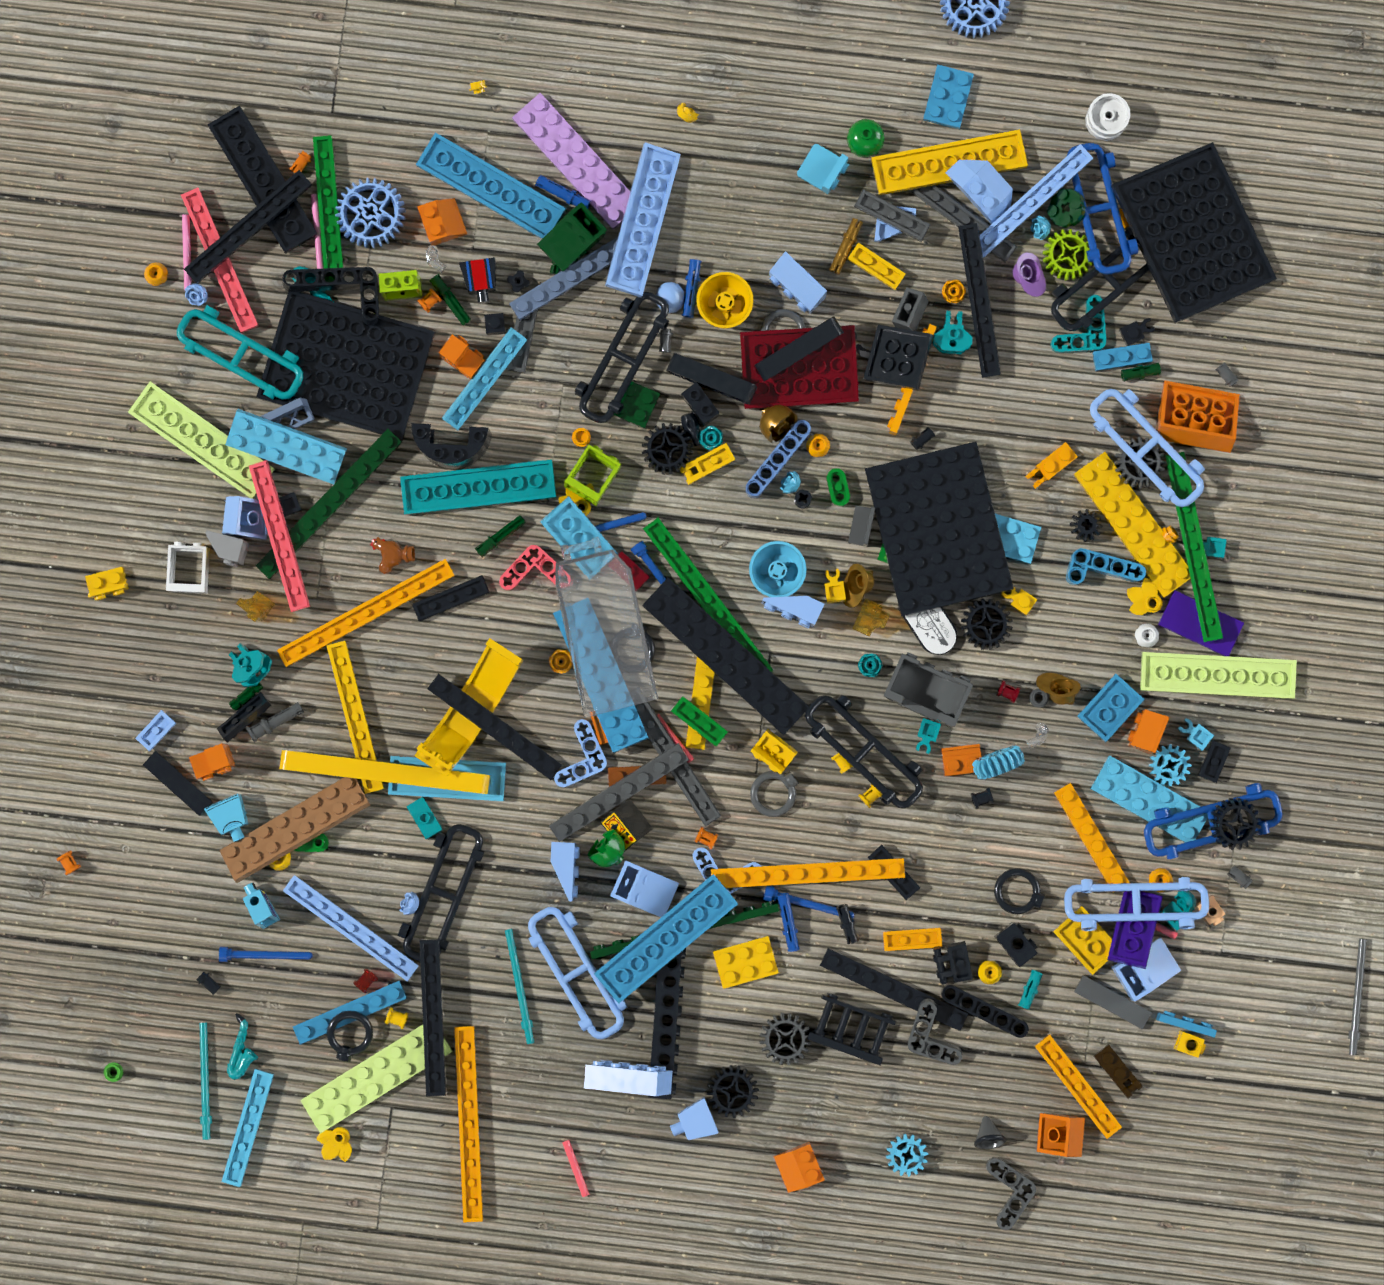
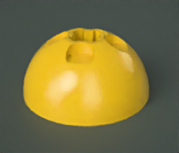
M719 272L709 276L701 284L697 293V307L702 318L710 325L722 329L733 328L748 318L753 307V293L749 284L741 276L731 272Z

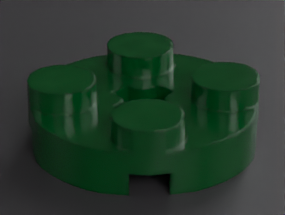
M1060 189L1051 199L1047 214L1052 222L1060 227L1069 228L1072 225L1075 226L1083 219L1086 212L1084 197L1075 190ZM1069 204V212H1064L1065 206Z

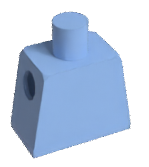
M705 1097L678 1113L680 1122L670 1125L674 1136L685 1132L687 1140L718 1134L717 1126Z

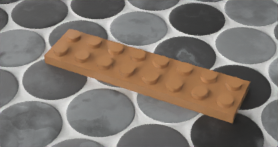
M344 777L246 834L243 839L233 842L219 851L234 881L239 883L370 806V803L356 778Z

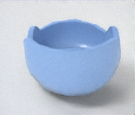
M665 282L658 287L656 295L667 301L669 305L668 313L677 312L682 308L684 304V290L679 284Z

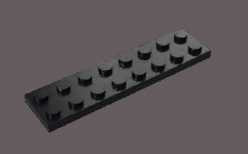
M240 105L207 124L256 206L285 182L284 177ZM297 199L268 223L269 228L285 254L317 235L316 230Z

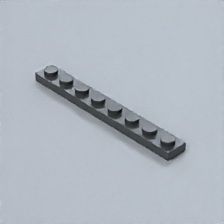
M675 744L549 824L550 829L558 841H562L682 765L689 758L680 744Z

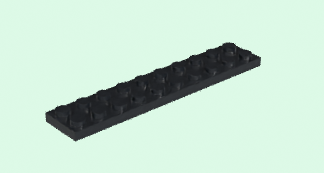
M669 578L642 605L783 736L809 708L802 699Z

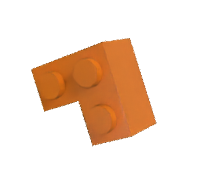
M452 334L439 351V354L444 361L471 380L485 362L483 359L484 355L476 349L474 352L470 350L468 341L460 335L455 337Z
M223 743L189 757L196 779H202L203 781L214 778L213 774L216 773L221 775L232 771L231 768L236 766L229 745Z

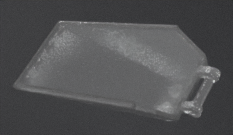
M599 537L570 546L567 544L562 545L561 552L564 561L556 563V590L584 718L657 700L658 695L631 568L624 563L614 550L602 551ZM590 548L595 550V553L572 559L570 553Z

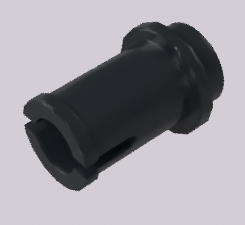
M926 427L919 435L913 436L910 443L916 450L923 449V445L934 438L935 434L929 427Z
M203 972L196 979L199 982L198 985L201 984L214 995L221 988V985L209 976L210 973Z

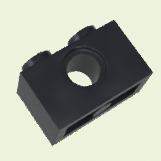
M697 382L681 393V397L704 427L719 416V411Z
M1011 922L994 937L1017 967L1020 968L1038 954L1035 950L1038 947L1031 938L1027 940L1023 935L1025 930L1019 923ZM1016 938L1022 940V946L1019 949H1015L1012 945L1013 940Z

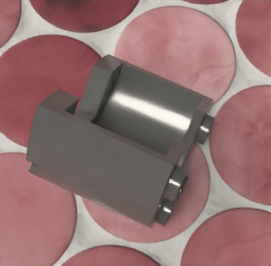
M909 652L906 655L902 654L884 693V697L890 701L894 700L898 702V705L939 723L942 721L945 725L955 727L973 687V684L970 683L971 679L961 675L960 678L952 677L953 673L944 669L941 672L935 670V666L928 662L921 664L917 660L918 657Z

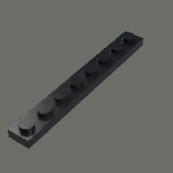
M298 170L187 265L184 270L196 284L200 283L312 186L311 182Z
M978 223L958 226L981 375L982 378L1002 375Z
M439 673L427 688L550 781L562 766V764Z
M440 939L420 940L426 1097L446 1096Z
M827 948L820 963L821 967L915 1011H918L921 1001L932 999L937 1005L934 1019L958 1031H961L968 1016V1013L829 948ZM927 1005V1007H924V1015L927 1016L929 1010H932L931 1005Z

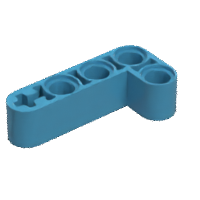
M1080 548L1071 555L1066 580L1070 585H1079L1084 581L1087 570L1130 582H1139L1145 577L1146 570L1141 564ZM1077 553H1082L1085 556L1083 563L1076 560ZM1096 558L1103 560L1104 565L1102 568L1095 566L1094 561ZM1114 563H1119L1122 566L1121 573H1116L1113 570ZM1135 569H1138V573H1140V575L1135 578L1134 573H1126V571H1134ZM1073 571L1080 574L1079 581L1072 580L1071 573Z

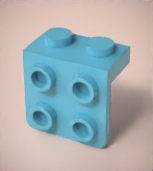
M814 144L797 171V176L829 194L831 189L835 190L840 181L838 180L840 174H844L848 169L849 164L847 162L849 157L841 154L839 157L819 144Z

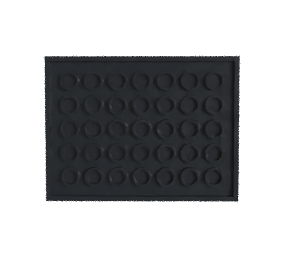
M1213 142L1111 185L1175 324L1277 279Z
M288 291L271 350L283 356L286 350L298 356L299 359L296 365L303 372V381L295 395L289 399H279L277 397L271 399L263 394L265 390L260 387L256 398L280 406L298 398L307 399L312 414L380 435L387 429H390L403 441L436 332L379 315L376 324L369 326L362 321L360 309L302 292ZM367 312L365 314L368 318H373L375 316V314L371 312ZM268 357L261 380L282 392L288 391L296 378V374ZM305 408L299 410L301 412L306 413Z
M976 441L865 468L901 617L1014 590Z

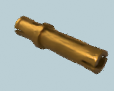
M852 218L847 232L842 236L843 241L829 268V271H834V274L840 275L853 243L857 241L856 237L863 225L862 221L857 222L858 219Z

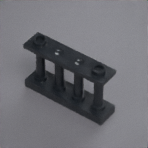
M827 993V996L822 994L821 999L826 1000V1004L817 1029H814V1032L809 1031L807 1039L881 1066L883 1058L879 1056V1049L888 1024H896V1021L892 1020L893 1016L883 1012L881 1015L842 1002L837 1000V995ZM837 1004L845 1007L836 1034L831 1039L825 1037L824 1030L833 1005ZM854 1010L862 1013L863 1016L853 1043L851 1042L850 1045L843 1043L844 1039L842 1037L851 1012ZM873 1017L881 1020L872 1049L866 1052L861 1050V1042L869 1019Z

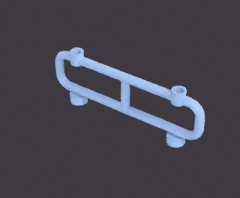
M1108 389L1102 392L1090 406V414L1096 421L1093 426L1100 433L1104 430L1162 491L1159 496L1166 503L1171 501L1179 507H1186L1192 504L1204 490V482L1199 476L1205 471L1201 463L1194 459L1188 464L1133 406L1139 399L1130 389L1124 394L1115 389ZM1108 397H1115L1152 436L1137 452L1098 413L1099 405ZM1157 443L1196 483V489L1186 499H1179L1175 492L1141 459Z
M1189 877L1178 878V882L1121 884H1093V880L1083 879L1081 884L1072 885L1066 890L1064 905L1068 918L1075 922H1081L1082 931L1097 930V922L1179 920V928L1188 930L1195 928L1194 920L1202 919L1209 912V895L1204 885L1190 882ZM1197 890L1201 894V910L1199 912L1141 913L1140 891ZM1132 891L1133 913L1075 914L1072 909V895L1075 892Z
M547 907L530 918L528 930L532 937L528 939L533 948H539L581 1019L578 1021V1024L583 1032L588 1030L590 1035L596 1039L608 1038L622 1028L624 1017L621 1011L628 1008L625 1000L618 1004L594 975L597 970L572 930L574 926L578 925L573 913L569 911L563 915L559 909ZM550 914L557 918L584 963L566 975H563L536 929V923ZM586 971L590 973L616 1017V1023L602 1032L595 1029L591 1019L568 983Z

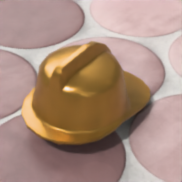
M858 563L850 566L844 580L846 601L843 603L849 608L858 606L864 595L872 590L874 577L871 569H865Z
M1043 673L1036 679L1038 688L1048 693L1051 700L1059 705H1073L1075 696L1081 689L1078 681L1056 673Z

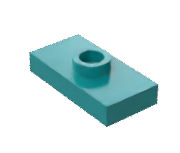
M424 797L406 806L425 839L443 830Z

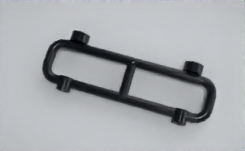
M1129 227L1125 231L1127 240L1135 239ZM1121 246L1101 261L1103 266L1107 267L1122 254ZM1146 263L1122 284L1112 274H1102L1115 290L1083 315L1076 323L1070 324L1059 313V306L1100 273L1094 267L1069 289L1062 283L1052 292L1056 299L1052 303L1051 314L1058 324L1067 331H1077L1081 327L1087 329L1094 322L1092 320L1093 317L1150 269Z
M643 292V296H637L635 300L628 297L623 300L620 311L625 313L626 316L590 383L587 384L580 381L575 389V395L581 397L579 410L586 418L597 423H606L613 417L614 413L619 415L622 412L624 404L620 402L659 330H665L669 324V320L666 319L669 305L666 300L654 293ZM648 299L660 305L662 310L655 318L649 335L636 359L617 350V347L642 301ZM612 356L631 365V368L616 396L609 403L606 414L599 416L587 409V402Z
M827 695L816 698L805 713L806 721L812 727L810 730L811 735L817 739L821 736L882 794L880 799L884 804L889 805L892 803L901 809L912 806L923 791L922 782L918 778V775L922 772L921 767L914 761H910L905 766L847 711L852 706V703L846 696L840 695L836 700ZM822 703H828L868 741L855 756L851 755L833 738L821 723L814 720L813 713ZM873 747L915 785V791L906 801L899 800L891 789H887L860 763Z
M453 825L446 834L438 832L433 846L440 848V851L419 901V906L415 911L411 924L403 922L398 933L399 937L404 938V952L412 959L420 961V953L412 950L411 943L431 893L453 901L438 937L440 939V953L441 951L445 952L449 944V941H446L447 935L477 861L481 862L485 852L481 850L483 837L480 832L466 825ZM462 832L474 837L476 843L456 894L438 888L434 884L454 834Z

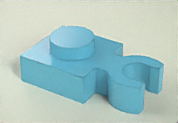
M1185 718L1183 721L1188 724V728L1183 729L1179 726L1177 729L1181 733H1188L1189 736L1186 740L1203 751L1214 735L1200 724L1193 727L1192 721Z

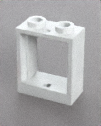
M174 542V545H168L166 591L173 593H208L210 548L206 547L205 543H193V546H186L185 542ZM176 552L203 553L201 585L175 583Z

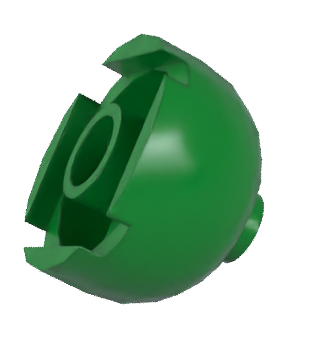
M858 120L848 130V146L850 151L858 157L869 158L880 152L884 144L883 129L874 120Z
M610 829L602 834L605 838L598 842V839L594 842L587 854L588 858L600 867L618 865L624 859L622 856L625 852L624 840L614 829Z

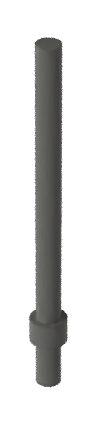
M1359 938L1351 1031L1348 1034V1039H1350L1349 1055H1357V1045L1361 1033L1359 1032L1367 944V939Z

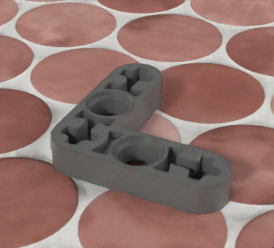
M924 999L919 1005L908 1038V1049L913 1053L950 1065L960 1063L962 1051L958 1046L928 1037L937 1012V1005L932 999ZM931 1005L932 1010H929L927 1017H925L924 1007ZM922 1021L927 1023L928 1027L926 1030H919L917 1024ZM918 1034L920 1035L919 1044L921 1045L914 1047L912 1042L916 1041ZM932 1045H938L941 1050L939 1053L933 1054L929 1048ZM944 1048H946L945 1056H942ZM955 1051L957 1056L951 1059L950 1054Z
M992 1157L986 1163L987 1171L1014 1190L996 1217L998 1227L1002 1230H1009L1014 1226L1035 1195L1036 1186L1031 1180L1001 1159ZM999 1162L998 1166L1002 1170H1004V1167H1007L1001 1178L999 1177L1001 1173L998 1170L991 1171V1163ZM1009 1172L1016 1174V1180L1013 1183H1008L1005 1179L1006 1174ZM1031 1184L1030 1188L1032 1191L1030 1193L1026 1192L1024 1195L1027 1198L1026 1201L1016 1195L1018 1192L1022 1195L1024 1192L1023 1185ZM1015 1199L1021 1201V1208L1019 1210L1011 1208V1202ZM1008 1208L1011 1213L1016 1215L1015 1217L1010 1215V1217L1008 1218L1010 1224H1004V1226H1002V1221L1000 1219L1002 1217H1007L1009 1213L1005 1211Z

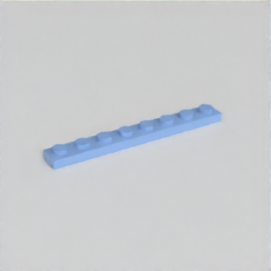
M1081 144L980 234L983 258L1093 160V157Z
M296 875L292 877L283 891L406 981H409L419 967L409 957Z

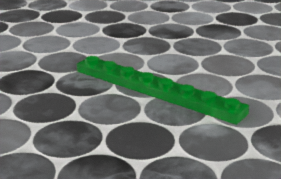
M332 135L313 137L324 268H344L340 225L337 224L340 218L335 216L339 211L336 209V206H338L333 137ZM331 276L325 278V281L329 283L335 280Z

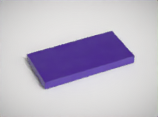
M1174 590L1158 625L1222 656L1229 657L1244 622L1218 611L1223 639L1204 643L1195 599Z
M1124 891L1119 914L1133 913L1132 891ZM1140 891L1141 913H1159L1163 896ZM1117 921L1107 960L1146 969L1157 921Z

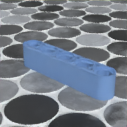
M800 420L794 424L746 484V494L748 497L758 498L808 438L811 426L807 421ZM804 425L807 428V433L799 434L797 427ZM792 440L796 446L793 449H788L785 447V442ZM781 455L784 461L781 464H776L773 461V457ZM765 469L769 470L772 474L768 479H764L761 476V472ZM756 484L760 490L758 493L753 494L749 491V486Z

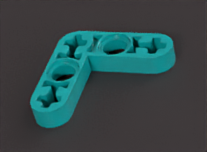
M1098 295L1090 296L1085 305L1086 313L1093 308L1090 305L1093 299L1096 300V303L1101 302L1103 299ZM1104 309L1101 311V314L1093 317L1100 319L1101 326L1099 328H1094L1090 325L1087 328V333L1056 335L1050 343L1051 349L1055 353L1089 352L1103 349L1106 345ZM1091 331H1102V333L1098 334V339L1102 340V343L1099 344V347L1096 346V343L1092 342L1095 340L1096 334H1091ZM1067 338H1070L1069 346L1071 349L1067 348L1068 345H1062L1061 349L1054 345L1058 339H1060L1061 343H1067ZM1075 338L1083 340L1084 344L1081 348H1076L1073 345Z

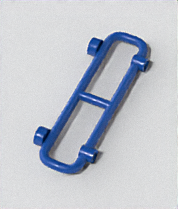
M1081 144L1086 151L1092 150L1096 152L1109 200L1108 203L1089 207L1086 206L1084 201L1086 212L1082 221L1090 248L1089 251H1086L1088 262L1093 261L1096 270L1102 274L1122 272L1130 266L1131 255L1138 254V245L1136 239L1127 240L1116 196L1111 188L1112 181L1108 168L1116 166L1113 152L1104 154L1103 149L1098 144ZM1079 145L1072 147V148L1068 151L1067 156H1068L1074 149H1076ZM1077 173L1072 178L1074 190L1084 197ZM1107 210L1112 211L1124 257L1122 264L1105 267L1101 263L1100 252L1097 248L1089 214Z
M1261 783L1245 786L1247 794L1233 798L1234 801L1236 798H1241V801L1247 800L1250 802L1265 797L1272 800L1275 812L1274 818L1257 822V825H1260L1262 828H1256L1259 835L1270 833L1269 828L1278 825L1282 819V807L1278 795L1271 790H1262ZM1221 801L1175 814H1170L1169 807L1154 810L1156 819L1149 821L1144 829L1145 842L1149 852L1157 857L1167 856V859H1174L1179 857L1178 852L1215 843L1217 837L1208 836L1157 849L1154 846L1152 829L1160 825L1207 813L1208 820L1214 819L1215 816L1211 812L1217 811L1216 805L1222 807ZM1247 829L1241 830L1239 836L1243 835ZM1228 831L1224 832L1226 837L1229 838L1230 834H1228Z

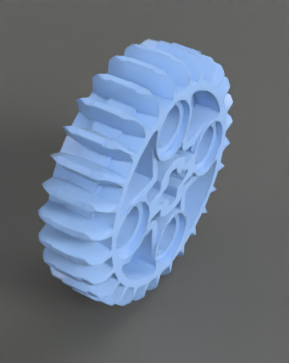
M940 0V5H944L940 11L946 12L943 15V19L949 18L946 24L947 26L953 24L952 31L956 28L959 29L958 35L964 31L966 38L969 33H972L973 39L976 33H979L980 38H982L983 32L989 36L990 29L995 32L997 30L996 25L1002 26L1001 20H1006L1005 14L1009 12V9L1006 7L1010 5V1L998 0L999 6L997 8L989 0H955L960 6L953 13L951 0ZM978 1V4H971L972 2ZM992 12L994 17L987 18L984 13ZM965 14L968 19L962 21L958 18V15ZM976 17L984 25L971 26L969 24Z
M366 178V183L363 184L362 180L359 179L358 186L352 182L353 189L351 190L349 187H346L348 193L341 192L344 199L337 200L341 204V206H336L340 213L335 214L336 217L341 219L337 221V224L343 225L340 231H347L344 234L345 238L351 236L350 242L353 243L357 240V246L364 242L365 248L368 247L369 243H371L373 248H375V243L382 247V241L385 240L389 244V237L395 239L394 232L400 234L398 226L404 227L403 223L400 222V220L406 219L404 215H401V213L406 212L405 208H400L404 205V201H398L401 199V195H395L397 192L396 188L390 190V183L384 186V180H381L378 184L376 178H374L373 183H370L369 178ZM365 190H373L368 199L358 193ZM385 194L386 198L384 201H377V196ZM353 199H359L360 202L357 206L353 207L350 205ZM391 201L394 206V217L385 212ZM347 209L357 215L351 225H349L347 219ZM366 211H370V212L373 211V212L375 213V215H371V214H370V215L368 216V214H367ZM390 220L391 225L389 227H382V222ZM364 225L365 229L363 232L358 233L355 231L356 227ZM373 227L383 232L377 236H368Z

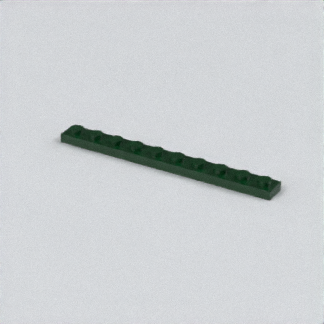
M387 429L289 530L295 553L402 444V441L390 429ZM273 549L256 565L268 579H271L279 571Z
M773 901L762 903L761 908L757 909L754 906L743 908L744 912L737 914L735 910L730 911L709 929L778 912V903L774 904ZM640 935L632 936L631 941L624 942L623 939L613 941V945L605 947V944L593 946L594 950L590 951L591 958L594 959L618 953Z

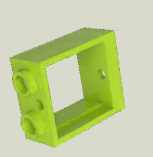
M417 270L378 274L380 293L385 301L423 297L421 277Z
M588 444L564 481V487L597 506L619 472L621 464L616 457L604 454L603 450L598 446L594 445L592 447ZM589 456L612 469V472L598 493L575 480V477Z

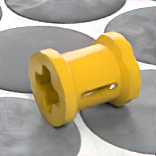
M839 753L831 757L841 769V774L853 767Z
M872 784L865 793L858 795L868 808L882 796Z
M390 1007L385 1024L391 1023L400 1026V1029H404L409 1013L406 1012L404 1014Z

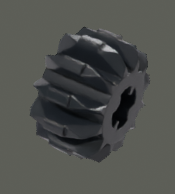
M1086 509L1084 514L1080 510L1077 512L1078 517L1072 516L1075 522H1071L1069 526L1075 527V529L1071 531V534L1077 532L1076 539L1078 540L1083 536V542H1086L1088 537L1093 541L1095 539L1094 535H1100L1097 529L1103 527V525L1097 524L1101 517L1095 519V511L1089 515V509ZM1085 521H1087V525H1090L1087 530L1081 525Z

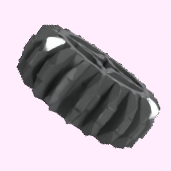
M1141 437L1137 438V443L1134 438L1130 439V444L1126 443L1132 449L1137 448L1138 451L1149 441V438H1145L1144 443H1142ZM1160 446L1156 449L1153 447L1149 451L1154 460L1147 458L1145 455L1141 458L1149 467L1155 465L1153 471L1159 478L1162 477L1159 472L1165 471V468L1160 465L1166 464L1165 460H1160V458L1165 456L1164 453L1158 454V451L1161 449ZM1119 447L1118 451L1122 454L1116 453L1114 456L1120 459L1114 461V465L1120 466L1115 469V472H1122L1119 478H1127L1124 484L1132 481V488L1138 483V488L1141 489L1143 482L1146 487H1149V477H1143L1144 472L1132 459L1125 460L1126 453ZM1126 466L1134 468L1137 477L1130 474Z
M780 1013L781 1019L779 1020L776 1015H773L775 1022L772 1023L768 1019L767 1023L770 1026L766 1027L763 1025L762 1029L766 1030V1033H760V1036L765 1037V1040H760L759 1043L766 1044L761 1049L762 1052L769 1050L766 1057L769 1058L773 1055V1063L779 1058V1065H783V1060H787V1065H790V1059L792 1058L795 1063H798L796 1056L799 1055L803 1059L802 1050L806 1053L809 1052L804 1046L811 1045L810 1041H806L809 1034H805L809 1027L802 1028L801 1026L804 1025L805 1021L802 1020L797 1023L799 1016L796 1015L794 1020H792L791 1013H788L787 1019L784 1018V1013ZM789 1023L794 1025V1027L785 1032L778 1028L777 1025ZM773 1030L778 1036V1041L771 1048L769 1036ZM798 1030L802 1038L799 1048L792 1041L793 1036ZM778 1032L784 1036L790 1035L791 1038L789 1040L793 1046L786 1042L782 1044L780 1042L782 1038H780L781 1035ZM786 1046L794 1053L782 1055L777 1053V1051Z

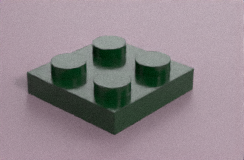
M631 382L620 402L624 404L622 412L619 415L614 413L613 416L645 429L660 393Z

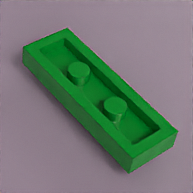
M683 696L671 710L673 714L715 747L718 746L728 733L727 730Z

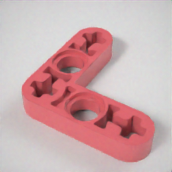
M530 545L502 574L499 580L500 586L504 590H513L536 567L559 588H566L571 583V577L568 572L537 545ZM532 549L535 551L537 549L539 550L537 553L539 556L538 558L533 557L530 560V562L533 563L530 566L529 563L522 558L526 556V558L528 559L531 556L530 550ZM547 561L552 562L554 565L553 570L550 572L543 570V564ZM520 562L525 563L527 566L524 573L516 571V565ZM557 568L560 569L557 572L560 576H567L565 584H558L559 579L555 575L553 578L550 577L556 572ZM513 570L520 578L517 580L514 577L511 581L513 583L512 586L507 585L505 587L504 578L509 579L512 576L509 572Z

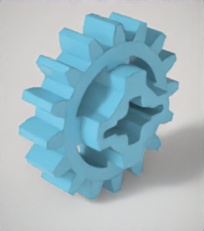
M1171 744L1167 746V749L1164 746H1160L1161 752L1156 750V756L1150 757L1153 761L1152 764H1148L1149 767H1153L1150 774H1156L1154 780L1161 779V785L1167 782L1168 786H1172L1173 781L1176 785H1179V779L1185 781L1184 774H1190L1187 770V767L1192 766L1187 763L1190 756L1184 757L1186 751L1182 750L1179 752V746H1176L1174 749H1172ZM1169 752L1178 755L1179 758L1176 759L1171 757V754H1169ZM1161 757V758H1162L1161 765H1160V766H1157L1158 760H1159V758ZM1168 761L1177 762L1172 766V770L1170 768L1162 769L1168 764ZM1180 765H1182V770L1179 774L1178 768ZM1165 772L1169 774V777L1171 778H1166L1163 775H1161V773Z
M905 1133L902 1139L897 1135L896 1142L890 1141L892 1148H886L890 1152V1154L886 1155V1158L891 1159L888 1165H894L893 1172L900 1170V1176L906 1172L907 1176L910 1177L912 1171L917 1175L918 1168L924 1169L921 1165L922 1162L927 1163L924 1156H927L928 1152L923 1151L926 1145H920V1138L915 1141L913 1134L910 1138H907ZM907 1142L904 1147L897 1148L898 1145ZM914 1144L918 1147L920 1155L914 1153ZM909 1150L912 1156L904 1161L905 1158L902 1153H906ZM894 1155L900 1158V1166L895 1162ZM916 1162V1165L908 1168L910 1163Z

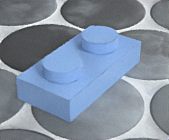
M161 710L135 739L151 752L176 725V722Z

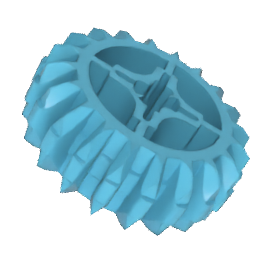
M1015 745L984 755L975 760L972 765L977 778L982 780L1013 770L1021 766L1025 760L1020 747Z

